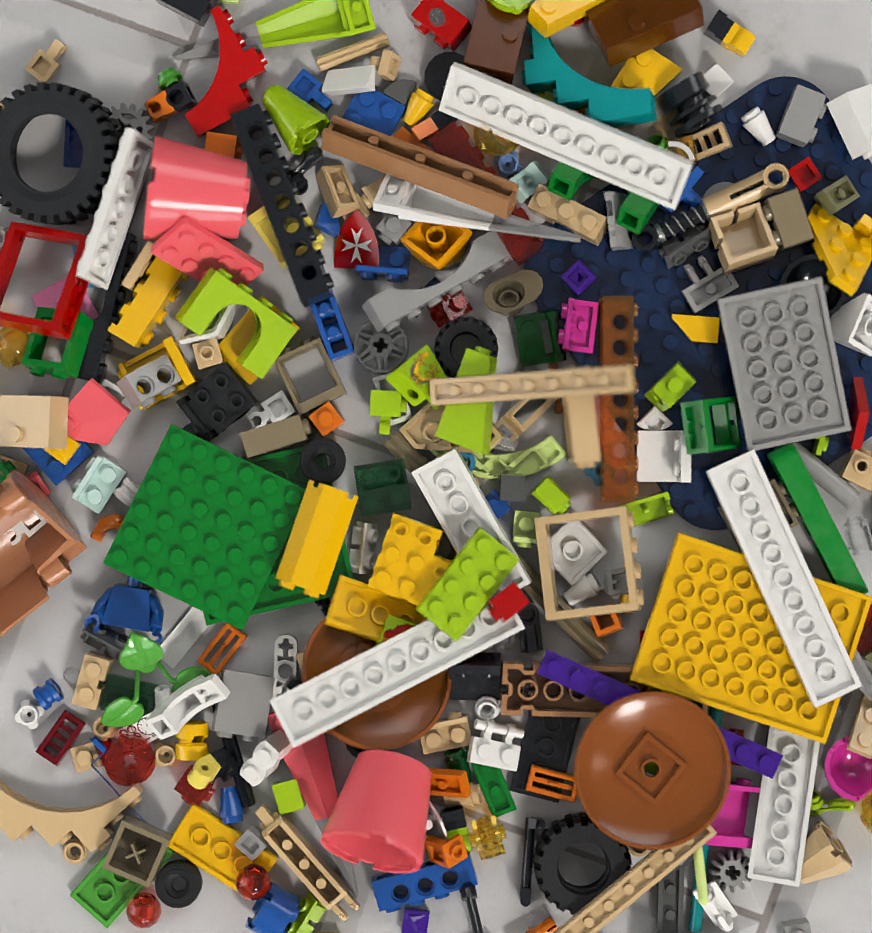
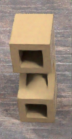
M539 184L527 205L530 212L552 224L554 222L579 235L582 239L599 246L608 229L607 217L573 200L568 201Z

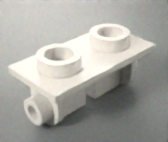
M356 521V526H353L351 544L360 545L359 550L350 549L349 561L354 573L372 574L376 563L374 555L375 544L379 538L377 523Z
M714 880L707 884L709 902L701 906L715 926L718 925L721 930L729 932L733 929L732 918L738 916V914ZM696 889V890L692 891V893L694 894V896H695L696 899L698 900V894H697V889Z

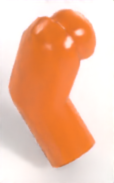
M116 513L102 516L90 537L101 542L108 530L120 529L124 518Z

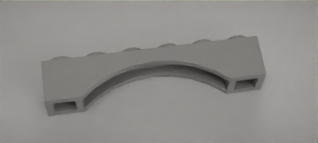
M489 231L473 240L466 247L457 269L443 282L418 290L388 288L368 299L362 305V308L377 332L383 329L389 332L401 325L399 320L407 316L408 320L422 313L420 308L428 304L431 308L443 301L441 296L449 292L450 296L464 289L462 284L468 281L473 284L485 277L483 272L489 269L491 272H495L505 265L503 261L510 254L497 232Z

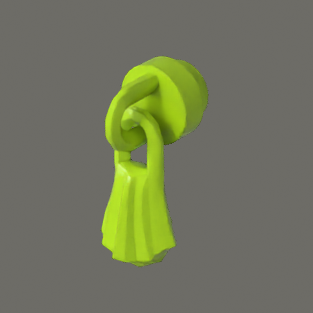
M813 790L810 816H819L822 812L826 811L852 812L856 802L840 796L823 801V796L819 791ZM828 804L827 808H823L822 806Z

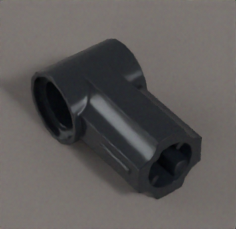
M531 601L524 608H532L534 610L533 617L523 619L521 611L524 608L517 612L525 629L519 631L521 653H534L543 650L539 620L540 613L537 606Z

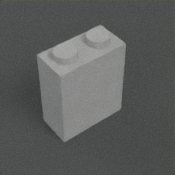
M222 669L220 680L231 693L227 699L216 703L211 729L217 731V736L232 738V734L243 735L242 740L257 742L258 738L264 739L275 678Z

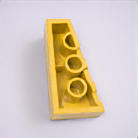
M537 0L530 6L527 21L544 38H547L573 25L574 21L584 16L587 18L586 11L610 0Z
M650 49L628 59L610 87L622 89L650 88L656 97L680 75L683 69L655 50Z
M157 256L146 271V275L149 276L146 281L142 279L134 289V300L124 304L120 310L119 319L121 320L117 325L112 323L107 330L140 349H143L144 345L147 347L150 345L155 336V333H153L157 323L160 325L163 323L168 314L166 308L169 303H174L180 295L181 290L179 286L183 280L187 281L190 278L189 275Z

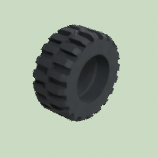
M579 812L577 816H572L571 814L564 815V819L560 821L556 819L551 823L549 829H544L541 833L540 841H537L535 846L533 865L538 887L545 894V898L550 903L556 904L557 909L563 912L566 909L570 911L571 915H575L631 868L632 859L627 845L612 839L598 828L586 813ZM586 841L594 843L601 848L606 857V869L603 875L594 883L584 886L573 885L565 881L558 868V861L562 851L576 842Z

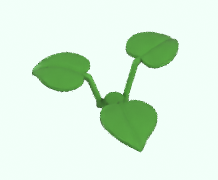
M131 632L126 645L120 653L119 660L124 668L135 670L134 697L132 700L128 697H120L111 702L102 714V725L126 727L135 724L142 718L144 707L142 704L137 703L139 700L140 672L150 673L157 666L167 680L174 684L171 688V693L197 676L203 675L207 677L212 674L201 667H188L180 671L176 679L172 678L160 661L163 657L162 647L148 637Z

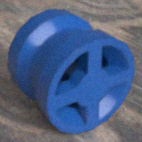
M52 678L46 680L45 685L42 687L37 686L33 689L36 700L45 710L51 708L52 703L55 701L60 702L64 699L62 690Z

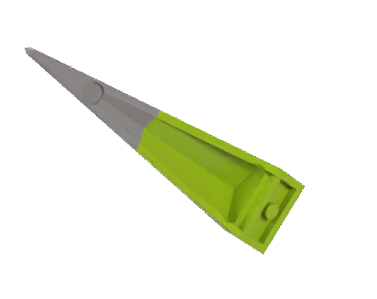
M303 0L233 32L235 34L240 32L247 45L243 47V50L246 51L251 47H254L256 50L349 37L374 30L376 26L369 0ZM219 38L182 53L174 59L178 61L220 55Z

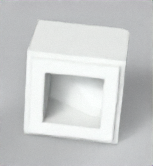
M717 63L704 74L710 85L704 93L707 96L716 95L718 98L734 82Z

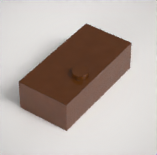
M479 0L463 65L512 85L530 6L520 14H512L511 12L499 10L488 0Z
M610 0L586 11L589 30L609 68L704 26L703 10L698 0Z

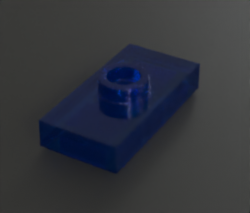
M66 120L63 166L65 168H80L83 157L82 142L74 126Z

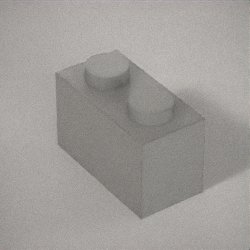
M797 84L792 91L775 137L802 148L808 142L812 143L818 128L814 127L817 118L822 119L827 108V104L824 103L826 95Z

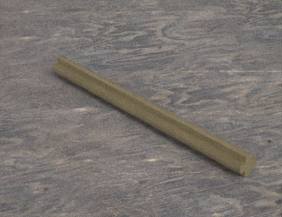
M399 430L383 444L410 473L429 462L417 449L413 448ZM517 553L532 580L530 584L522 588L545 611L541 576ZM557 594L559 611L573 610ZM581 617L555 620L595 663H598L611 650L600 637H597L596 633Z

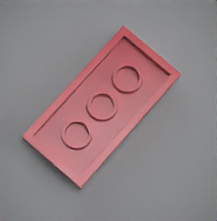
M185 215L151 246V253L199 282L210 267L216 271L219 268L225 270L233 276L230 281L237 286L240 282L247 286L264 271L263 263Z

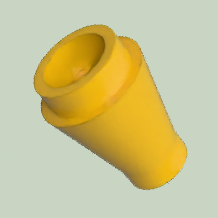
M417 88L415 93L412 92L402 121L412 127L416 126L434 106L432 103L435 98Z

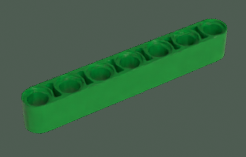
M785 444L768 453V458L784 486L791 503L797 510L799 519L832 583L863 594L868 593V588L794 444Z

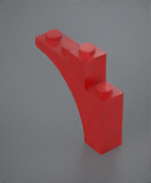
M219 5L210 10L218 29L220 42L217 72L212 85L203 99L193 109L185 113L197 137H201L207 132L231 121L230 114L251 107L249 103L253 102L249 91L247 88L241 89L240 86L265 73L266 69L264 66L268 64L261 50L256 52L254 47L246 51L243 50V47L247 46L240 32L236 34L233 32L230 26L234 23L227 9L222 11Z

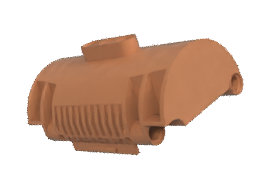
M11 471L7 478L0 483V637L49 599L47 594L48 588L51 586L55 587L72 573L69 562L87 548L72 524L52 500L35 483L18 471ZM34 510L47 521L31 537H28L24 532L19 543L11 544L15 540L16 534L9 530L20 521L30 530L41 522L33 512Z

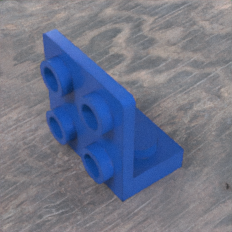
M378 245L379 267L356 265L355 269L356 273L361 275L362 280L377 281V277H386L387 282L402 283L403 279H408L410 251L406 247Z

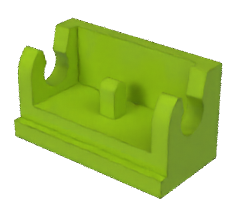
M668 491L617 505V507L626 506L630 512H633L635 526L669 517L674 513L670 505Z

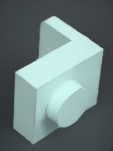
M534 160L524 170L509 180L519 184L517 200L522 204L533 196L539 184L545 186L550 181V177L538 162Z

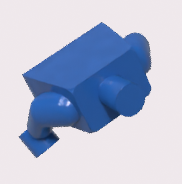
M128 576L127 584L117 583L114 587H109L100 596L91 614L84 620V629L86 630L88 624L94 623L96 624L94 633H97L100 628V620H102L101 624L146 632L151 631L153 636L159 637L157 640H153L159 644L162 641V634L160 632L162 631L164 610L158 596L153 594V589L142 587L141 581Z

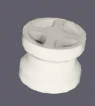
M125 477L123 485L120 488H116L113 494L130 507L140 486L130 478Z

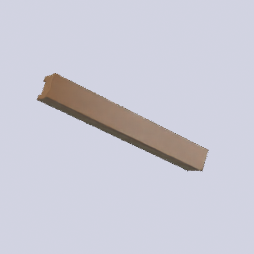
M333 115L329 127L324 128L322 131V150L505 219L509 218L518 203V183Z

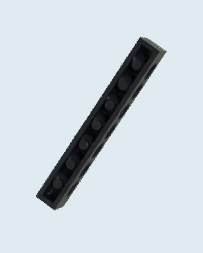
M258 103L230 114L300 302L304 307L333 297L331 288L335 287L330 273H324L322 267L323 264H326L321 249L316 250L313 241L317 240L312 226L307 227L304 218L308 217L303 202L299 204L295 195L299 194L294 179L289 180L286 173L290 171V167L286 157H280L278 148L282 146L277 134H272L269 125H272L273 122L268 110L263 111ZM256 131H263L261 138L252 139ZM272 154L270 161L261 162L263 155ZM273 177H281L278 185H269ZM282 200H290L287 208H278ZM291 223H298L299 227L295 232H287V227ZM299 247H308L305 255H296V250ZM308 270H317V274L313 279H305V273Z

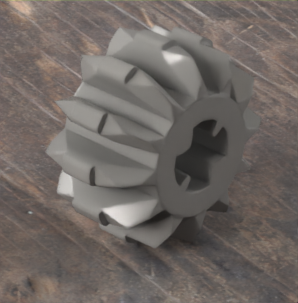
M727 848L726 856L721 851L717 852L720 858L719 861L711 859V863L716 867L709 869V873L716 875L712 881L715 880L717 884L720 883L722 891H725L729 886L730 891L735 893L736 885L743 890L745 886L742 881L751 882L752 880L747 878L749 865L747 864L750 862L748 856L742 857L743 853L741 850H737L733 855L732 849ZM733 865L736 872L733 870L734 874L729 875L726 869L730 870L728 867Z

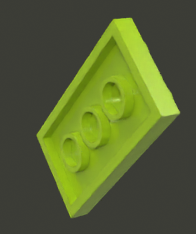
M478 527L415 610L451 639L458 642L520 559L485 530Z

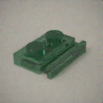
M109 673L100 710L105 711L111 702L120 697H128L132 700L134 697L135 679ZM140 680L139 700L137 703L143 705V716L153 712L155 704L154 689L159 685Z

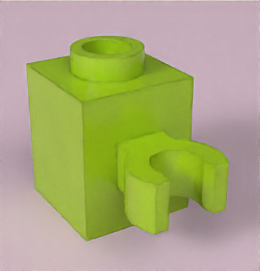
M371 390L370 416H380L379 434L390 435L391 417H401L402 412L407 411V400L398 391Z

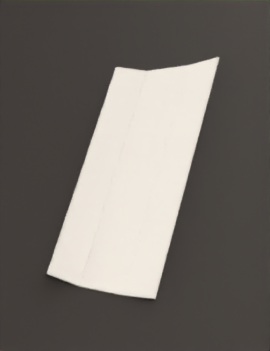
M192 607L162 643V660L174 669L209 626H206L203 611Z

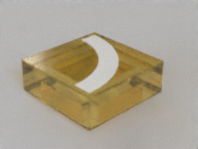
M693 135L667 141L668 151L691 161H698Z

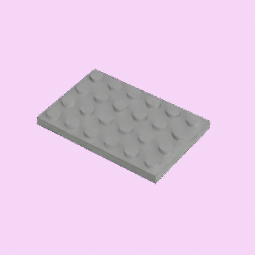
M822 277L717 299L748 452L851 430Z

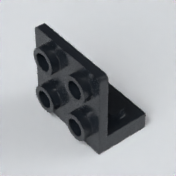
M478 652L449 667V679L452 680L449 698L451 700H478L483 696H491L499 701L501 653Z

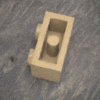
M860 448V450L851 449L838 475L845 481L872 493V452L864 448Z

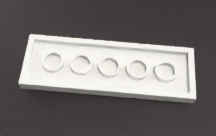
M127 127L124 135L120 138L119 150L116 159L111 164V174L108 183L103 188V197L99 208L95 212L91 233L86 238L84 254L77 265L78 271L76 275L105 290H108L152 160L154 143L137 130Z
M457 447L411 472L457 554L476 529L481 527L519 558ZM521 560L518 561L502 582L504 588L515 582L520 589L532 582Z
M772 726L769 727L767 748L782 754L783 757L773 779L762 775L747 878L800 887L820 742Z

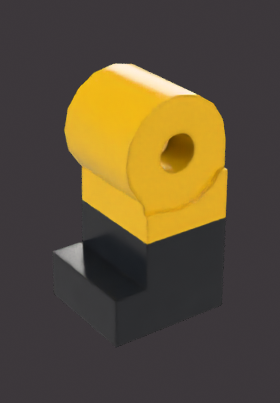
M718 10L704 32V35L742 57L746 55L756 39L750 31L729 19L727 14L721 10Z

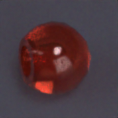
M257 864L247 865L239 871L236 877V889L244 899L252 901L261 899L270 889L271 877L264 867Z
M146 892L138 893L132 897L126 909L128 921L139 929L150 928L156 924L162 912L160 901L153 894Z

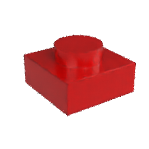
M809 157L788 170L789 178L794 186L798 188L799 193L822 179V176Z

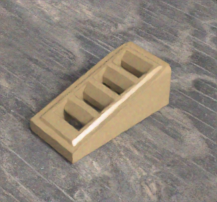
M723 122L716 123L677 140V142L683 144L689 143L695 158L691 161L694 162L733 147ZM717 131L722 140V143L719 145L714 135ZM704 136H709L712 148L708 149ZM694 140H699L703 152L698 153ZM676 147L679 156L689 159V156L683 149Z

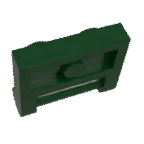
M559 309L513 316L522 367L567 360L566 352L562 350V344H558ZM542 320H548L553 353H545L540 323Z

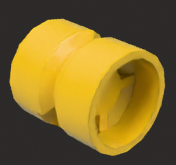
M188 720L180 731L175 734V737L179 739V742L175 744V759L195 761L209 754V744L205 742V738L208 737V722Z

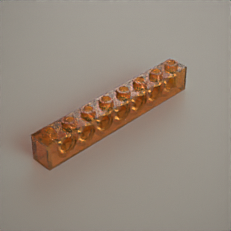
M634 296L600 297V367L633 365V376L634 369L638 368V354L634 353V343L638 342V328H634V317L638 316V303L634 302ZM615 316L624 318L625 327L622 330L615 328L613 324ZM616 341H620L625 345L623 355H617L614 352L613 345ZM634 379V392L622 393L626 400L625 404L621 407L615 405L613 401L616 393L600 394V502H634V497H638L639 485L638 481H634V471H638L639 467L638 456H634V445H638L639 440L638 430H634V420H638V405L634 404V394H638V379ZM617 418H622L625 421L626 426L622 432H617L614 429L613 423ZM618 443L623 444L626 449L625 455L621 458L616 457L613 452L615 445ZM618 469H622L626 474L624 482L620 484L614 480V473Z

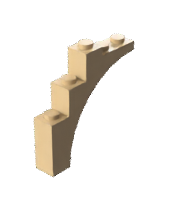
M0 780V829L14 842L18 837L22 840L25 839L34 830L31 827L32 825L51 847L55 846L58 842L63 845L73 836L70 832L72 831L91 853L96 848L102 851L112 841L110 836L115 831L109 823L114 826L124 816L121 812L127 806L131 809L143 799L140 794L145 789L137 782L121 794L120 797L117 796L104 803L80 808H60L46 806L29 800L10 789Z

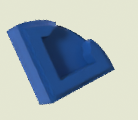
M323 202L319 206L313 227L335 238L339 235L340 231L338 217L331 218L326 203Z

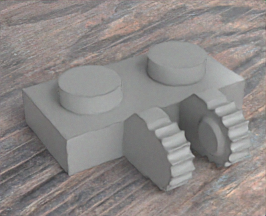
M704 256L697 258L699 266L707 275L699 280L694 268L690 264L683 266L693 285L684 289L681 293L693 313L698 312L739 287L732 273L725 275L723 267L713 272Z

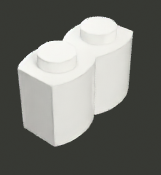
M277 730L263 740L255 748L253 756L242 765L240 775L253 787L261 783L277 769L280 760L291 751L292 745L288 737L281 730Z

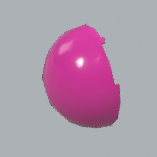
M846 736L836 741L828 750L824 761L825 778L831 789L840 797L858 802L872 790V759L847 750L846 747L850 736Z

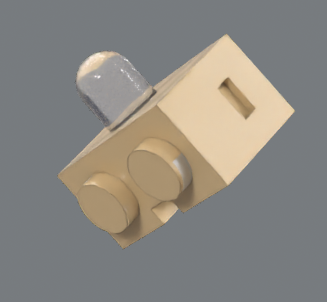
M90 651L85 654L81 669L68 667L64 670V679L67 682L76 684L71 704L92 710H97L102 706L107 686L102 684L103 681L109 679L115 659Z

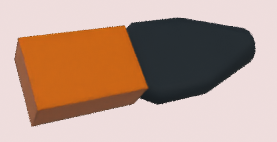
M438 110L428 119L412 127L411 133L417 142L421 143L438 133V131H444L454 125L458 118Z

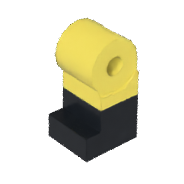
M223 747L198 759L193 769L188 773L187 780L192 787L204 789L209 782L219 777L223 782L230 780L240 765L227 749Z

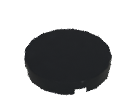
M443 52L436 55L428 63L425 70V85L431 96L441 102L451 65L454 62L463 65L465 56L456 52Z

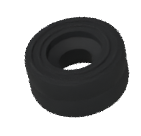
M318 438L310 441L303 448L300 455V467L304 476L316 484H330L336 481L342 475L346 466L344 450L337 442L328 438ZM320 454H326L330 458V465L325 469L317 467L315 463L316 457Z
M182 859L173 860L165 864L155 880V891L158 898L165 905L172 908H183L192 904L202 889V875L199 869L193 863ZM175 877H181L185 880L186 887L183 890L173 888L172 880Z

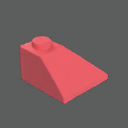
M91 378L68 403L67 434L77 441L107 446L131 410Z

